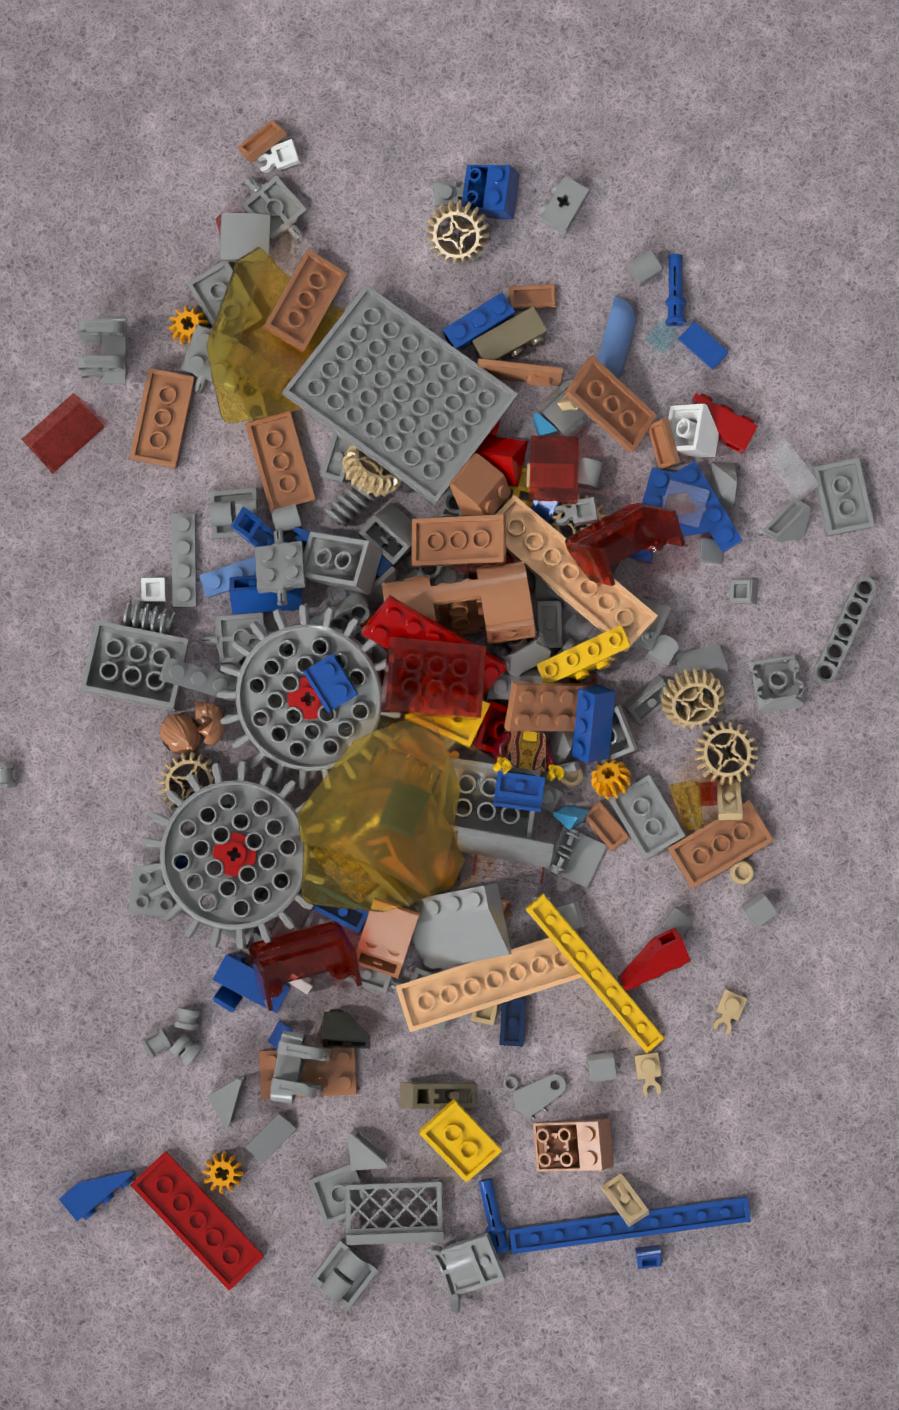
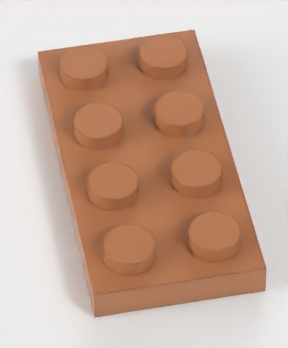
M307 249L262 328L303 352L347 273Z
M588 356L564 393L628 453L635 451L657 416L594 356Z
M152 368L148 369L130 460L173 469L177 468L195 377Z
M290 410L245 423L270 512L271 510L293 504L300 506L316 501Z
M504 514L412 519L413 567L506 563V516Z
M512 682L504 728L508 731H574L578 689L594 686V684Z
M750 800L742 803L743 820H718L717 818L667 848L691 889L774 841Z
M324 1047L332 1050L330 1056L332 1058L329 1062L305 1059L301 1081L325 1086L324 1096L357 1095L355 1048ZM277 1050L259 1051L261 1099H271L270 1087L275 1071Z

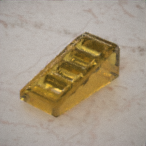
M698 781L670 784L683 830L704 828ZM690 818H693L694 822L690 823Z

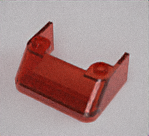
M642 503L629 504L565 540L567 551L587 578L595 583L609 586L615 585L610 567L642 549L650 550L652 553L658 552L666 544L681 547L686 545L676 510Z
M327 922L271 937L272 942L268 944L264 940L252 943L248 948L259 991L268 1011L273 1010L271 999L277 998L284 991V983L324 972H329L331 977L338 980L352 976L357 987L362 986L357 952L341 924L337 922Z

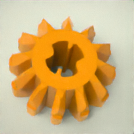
M184 306L183 313L178 309L175 310L178 317H170V321L173 324L169 326V330L174 332L172 335L173 339L177 340L180 338V344L184 345L187 339L190 343L196 324L207 327L209 323L207 320H203L205 314L204 312L198 313L197 307H193L191 312H189L188 306ZM191 321L193 328L189 327V330H186L184 324H188Z
M614 758L609 763L605 760L604 765L596 764L597 770L591 772V785L593 789H595L600 797L604 796L607 800L611 796L618 799V794H626V788L631 787V773L623 761L618 763Z
M226 1151L222 1152L221 1160L218 1154L215 1153L212 1155L214 1162L211 1160L205 1162L211 1169H203V1174L210 1175L204 1182L207 1184L213 1181L214 1184L210 1188L212 1191L218 1185L220 1186L219 1192L221 1194L224 1193L225 1186L232 1192L234 1190L232 1183L235 1185H240L241 1183L240 1179L235 1176L240 1177L244 1175V1171L236 1170L242 1165V1162L233 1164L232 1162L236 1158L234 1154L227 1160ZM219 1167H222L223 1170L228 1169L229 1172L226 1175L228 1178H224L223 1175L218 1176Z

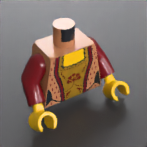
M505 729V732L500 735L493 745L495 757L493 770L496 772L502 768L503 774H506L512 767L543 772H546L547 769L549 772L546 777L549 781H552L555 775L559 781L564 776V770L557 765L545 733L508 731Z

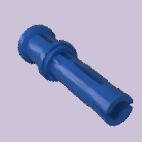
M671 254L668 255L669 297L665 301V305L668 307V319L665 321V325L684 326L686 325V319H684L686 300L683 297V255Z
M493 1178L480 1180L478 1184L488 1223L486 1233H489L497 1254L510 1251L511 1245H508L505 1233L507 1227L501 1221Z

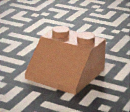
M477 453L472 455L449 483L462 516L494 515L511 494L504 474Z

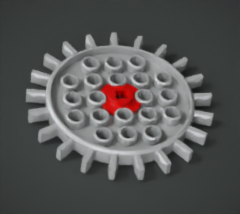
M301 604L299 608L300 623L289 626L281 608L273 611L279 630L268 635L262 625L255 621L250 627L261 642L253 649L239 640L234 641L231 645L236 651L243 654L246 659L241 668L226 663L221 666L220 670L222 672L238 677L236 690L222 689L217 692L218 698L236 699L237 713L224 716L220 719L221 724L241 722L246 734L238 737L233 742L232 747L236 749L242 747L246 742L252 741L260 750L251 761L250 767L252 769L259 766L266 756L278 763L277 769L273 774V782L277 783L284 776L285 768L288 767L299 770V789H305L308 783V771L321 770L324 785L328 789L333 786L334 778L331 768L341 764L351 780H354L359 775L351 761L353 757L361 753L374 765L379 760L377 754L367 746L371 738L376 736L384 742L391 743L395 737L378 726L383 715L391 718H400L402 716L403 710L384 706V693L398 692L402 690L403 684L398 682L383 684L380 670L389 668L396 660L394 657H388L376 663L368 651L376 646L377 643L368 639L362 645L357 639L352 637L360 621V618L357 616L348 623L346 630L343 631L332 626L335 616V607L332 606L327 608L324 613L323 624L310 623L308 604ZM317 640H322L326 643L327 650L325 652H320L316 649L315 642ZM283 643H290L293 646L292 654L288 655L283 652ZM332 653L345 659L343 669L359 694L333 709V718L328 719L323 716L322 709L324 706L303 673L305 669L300 665L302 658L309 659L312 665ZM268 661H275L278 664V672L273 673L268 670ZM354 671L361 672L364 676V681L361 683L355 682L352 678V673ZM287 676H292L296 679L297 686L295 688L287 686L285 682ZM253 679H260L263 682V690H256L253 687ZM309 692L310 696L315 697L314 700H312L311 702L310 698L305 697L306 694H308ZM272 694H277L282 698L280 706H276L271 702ZM356 705H364L367 708V715H358L355 710ZM290 710H297L300 713L301 718L299 721H294L290 718ZM257 712L266 714L267 723L257 721ZM341 723H349L352 726V733H343L340 728ZM309 725H315L318 728V736H311L308 733L307 728ZM280 727L284 729L286 737L283 739L276 737L274 733L275 728ZM326 741H334L337 744V751H329L326 748ZM293 744H302L304 747V753H295L293 750Z
M240 761L238 766V779L233 781H224L220 765L218 763L213 764L212 773L215 778V784L204 788L201 787L198 778L189 773L187 775L188 782L193 787L195 793L183 801L177 793L168 790L166 792L167 797L178 807L172 817L169 819L155 812H152L150 815L155 822L166 826L162 840L154 838H143L142 844L148 847L161 848V862L148 863L142 866V871L147 873L162 871L166 883L161 887L153 889L149 893L150 897L159 898L170 892L177 902L174 907L167 911L164 918L170 921L176 918L182 910L191 915L193 920L185 932V936L189 938L197 932L201 923L213 926L210 946L216 948L220 943L223 929L236 930L238 949H245V929L254 927L259 928L261 938L266 944L272 942L267 923L277 917H280L284 926L293 930L295 924L285 912L292 903L296 901L303 908L312 910L314 907L310 900L299 894L305 881L312 882L315 885H325L326 882L322 877L308 873L310 859L323 860L330 856V853L327 851H310L308 837L326 831L324 824L305 829L300 818L301 815L314 807L313 801H306L294 809L286 801L297 785L293 780L288 782L278 794L268 788V784L273 777L272 768L267 767L260 783L257 784L246 781L248 768L247 763ZM228 795L233 796L235 799L233 807L224 808L222 804L224 797ZM259 802H266L268 804V810L263 815L257 814L255 810ZM207 809H213L215 812V817L210 822H205L202 817L203 812ZM240 815H245L248 818V824L244 828L236 826V819ZM274 821L280 822L282 826L278 834H271L269 832V825ZM191 822L195 826V831L192 835L186 836L183 833V826ZM219 829H226L228 831V838L223 842H219L216 839V832ZM253 835H259L262 840L261 845L257 848H251L249 845V839ZM286 841H292L295 845V850L291 854H284L282 851V845ZM200 842H205L208 845V851L205 855H198L196 852V846ZM238 849L237 851L241 854V857L236 858L234 861L230 857V853H234ZM268 854L273 855L275 858L274 865L270 868H265L262 864L263 857ZM180 856H186L188 859V865L184 869H179L176 866V860ZM213 862L221 864L222 869L218 875H211L209 872V866ZM247 868H252L255 872L254 879L249 882L244 881L242 878L243 871ZM281 874L288 877V884L284 888L277 887L275 883L277 876ZM198 875L202 881L201 885L197 889H192L189 885V880L192 876ZM226 882H232L235 886V890L231 895H225L222 891V887ZM260 888H265L268 891V898L263 902L258 901L255 896L256 891ZM207 895H211L215 899V904L210 909L204 908L202 904L203 898ZM242 901L246 902L248 905L247 913L238 915L235 909L236 905Z

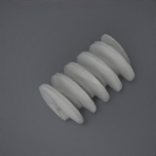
M356 485L351 486L352 491L344 488L343 491L346 497L338 494L336 497L339 503L330 501L332 510L326 507L323 509L337 525L341 524L347 527L346 518L352 521L355 520L353 511L361 514L359 506L362 505L367 508L366 499L375 501L373 493L367 496L366 491H359V487Z
M130 599L124 612L123 624L128 627L132 624L133 628L139 629L141 627L143 630L168 635L172 631L176 612L174 611L169 617L167 609H164L159 614L158 606H155L153 611H150L149 603L142 609L139 600L132 606Z

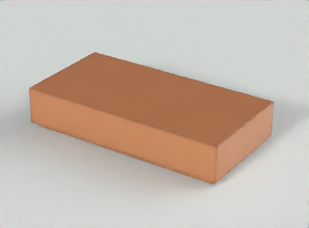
M271 120L239 145L237 149L250 163H253L286 137L287 134L279 124Z
M555 284L509 286V303L514 310H528L531 307L535 309L556 308Z
M662 418L652 423L648 431L659 469L664 470L679 464L680 459L669 419Z
M601 801L588 810L589 814L585 820L611 852L630 838L629 834Z

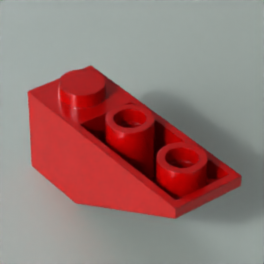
M695 393L692 402L708 406L718 430L720 442L743 454L758 427L754 424L755 421L745 415H742V417L733 413L734 410L727 405H717L706 394L701 393L698 395Z
M676 928L653 937L619 975L625 991L637 988L651 979L659 978L664 973L681 968L684 964L691 962L683 940Z

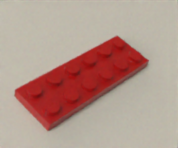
M391 595L388 596L362 628L363 636L450 686L479 699L484 696L507 669L504 661Z
M167 1151L130 1185L229 1291L264 1258L265 1255Z

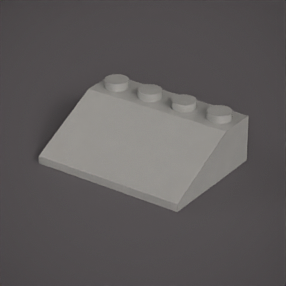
M96 620L80 689L86 694L176 712L182 687L161 681L159 677L165 657L186 662L189 639Z
M446 757L436 829L458 832L459 827L531 839L535 812L493 806L497 772L493 770L494 764ZM515 767L508 771L509 773L540 777L541 771Z
M497 883L413 900L414 903L407 908L420 913L412 940L427 970L512 954Z

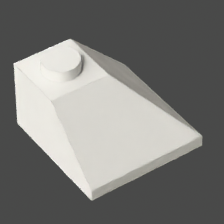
M706 404L670 406L668 419L678 454L698 458L715 457L719 433Z

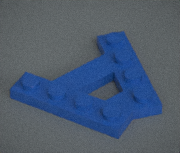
M696 461L675 473L652 467L628 558L651 564L657 540L704 533L712 535L722 553L743 542ZM686 493L697 510L695 513L664 517L670 495Z

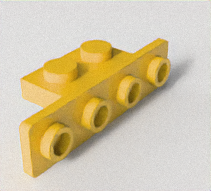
M619 625L538 663L537 668L544 683H555L566 677L581 680L590 675L589 672L592 670H603L611 666L610 662L616 660L615 654L630 648L631 644L624 627Z

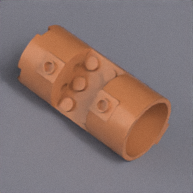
M523 561L502 565H485L476 568L477 579H464L461 582L450 584L440 583L437 586H431L429 575L382 583L384 601L391 595L459 636L486 632L488 644L536 637L528 580ZM393 653V657L395 659L402 658Z

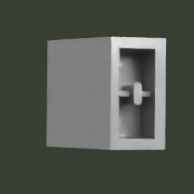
M391 502L362 528L359 536L362 540L370 541L383 549L382 556L391 563V566L396 567L412 550V520Z

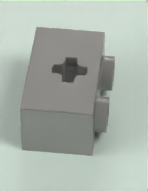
M567 176L563 178L562 182H556L551 192L554 194L551 201L546 200L540 210L542 214L541 221L565 235L589 194L588 188ZM564 200L567 202V205H564L563 208L559 207V203H563Z

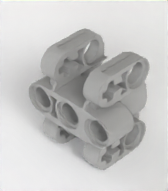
M105 316L104 320L78 321L77 332L79 340L87 341L91 344H102V356L88 355L77 359L78 372H81V377L97 376V378L101 379L104 376V384H126L127 318L122 316Z
M284 1030L278 1043L277 1060L270 1087L271 1101L293 1104L296 1095L323 1098L324 1091H326L325 1086L301 1081L305 1059L329 1062L332 1058L330 1057L332 1050L305 1045V1034Z

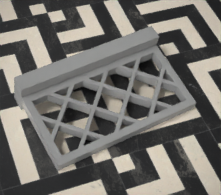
M441 1181L345 1184L346 1245L443 1242ZM422 1187L418 1192L413 1189ZM426 1187H436V1197L429 1204L420 1194ZM391 1188H397L394 1193L390 1190ZM402 1188H409L415 1194L406 1205L396 1196ZM365 1189L373 1190L370 1193H368ZM378 1189H385L391 1195L382 1206L372 1197ZM350 1190H361L367 1197L356 1206L350 1200ZM417 1197L427 1205L419 1216L408 1208ZM369 1198L379 1207L370 1218L360 1209ZM393 1198L403 1206L394 1217L384 1208ZM436 1202L437 1211L432 1207ZM350 1204L355 1208L352 1213L350 1211ZM429 1209L437 1215V1225H426L421 1220ZM405 1210L415 1218L409 1226H402L397 1221V1218ZM357 1211L368 1220L361 1228H351V1218ZM381 1211L392 1219L385 1227H378L372 1221ZM418 1221L422 1224V1226H414V1225H415ZM394 1222L398 1225L390 1227ZM369 1223H371L374 1227L367 1226L369 1225Z

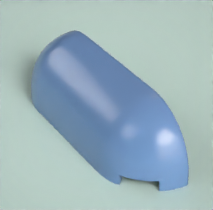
M615 296L597 360L619 379L624 370L633 337L636 314L630 303Z

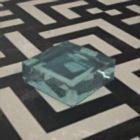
M659 321L645 338V341L663 355L677 338V335Z

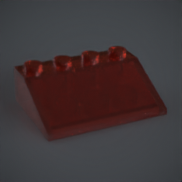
M390 637L382 685L380 712L464 720L480 719L486 646Z

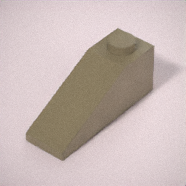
M400 1082L399 1106L411 1109L444 1108L455 1099L463 1108H476L477 1084Z

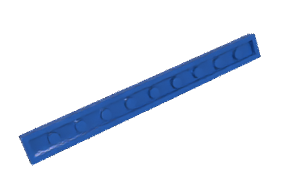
M744 1196L649 1209V1215L630 1227L620 1214L509 1228L512 1254L745 1223L751 1222L748 1197Z

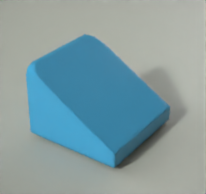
M538 413L533 415L532 421L540 440L557 435L558 430Z
M566 805L555 811L553 815L568 830H571L583 823L589 811Z

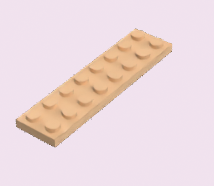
M514 495L496 514H504L506 516V551L519 562L523 561L529 571L601 632L604 633L621 625L624 627L632 646L657 619V614L517 496Z
M546 938L511 949L512 954L473 961L397 985L395 988L408 1030L413 1032L582 978V976L550 938Z

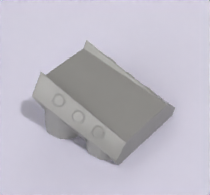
M569 378L536 407L539 414L558 430L557 433L567 440L574 438L592 420L581 408L574 411L572 409L562 411L557 403L565 396L564 393L572 382Z
M536 627V637L490 644L499 659L506 663L508 673L519 678L523 672L550 658L551 650L547 646L542 633L538 632Z
M796 655L752 661L750 663L759 712L767 713L800 708L805 704L803 696L805 689L800 679V667Z

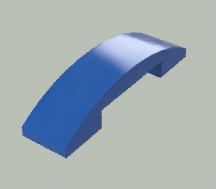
M242 507L230 527L253 547L274 544V530L262 523L263 520L247 508ZM283 538L285 543H290L285 538Z

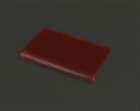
M73 393L21 440L54 474L57 469L105 427Z
M531 435L529 500L577 504L579 438Z

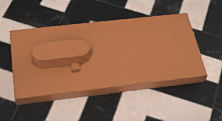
M478 358V367H482L500 380L526 382L528 385L542 387L560 386L563 368Z

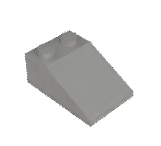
M310 532L304 551L305 579L351 592L370 595L383 549L366 540Z

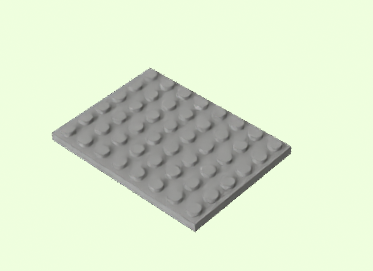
M367 284L282 392L289 400L435 505L449 488L450 481L477 451L518 396L517 392L482 367H478V364Z

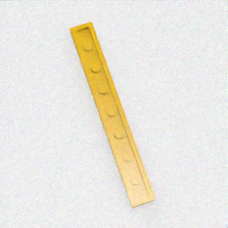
M544 893L525 908L646 1053H649L665 1039Z

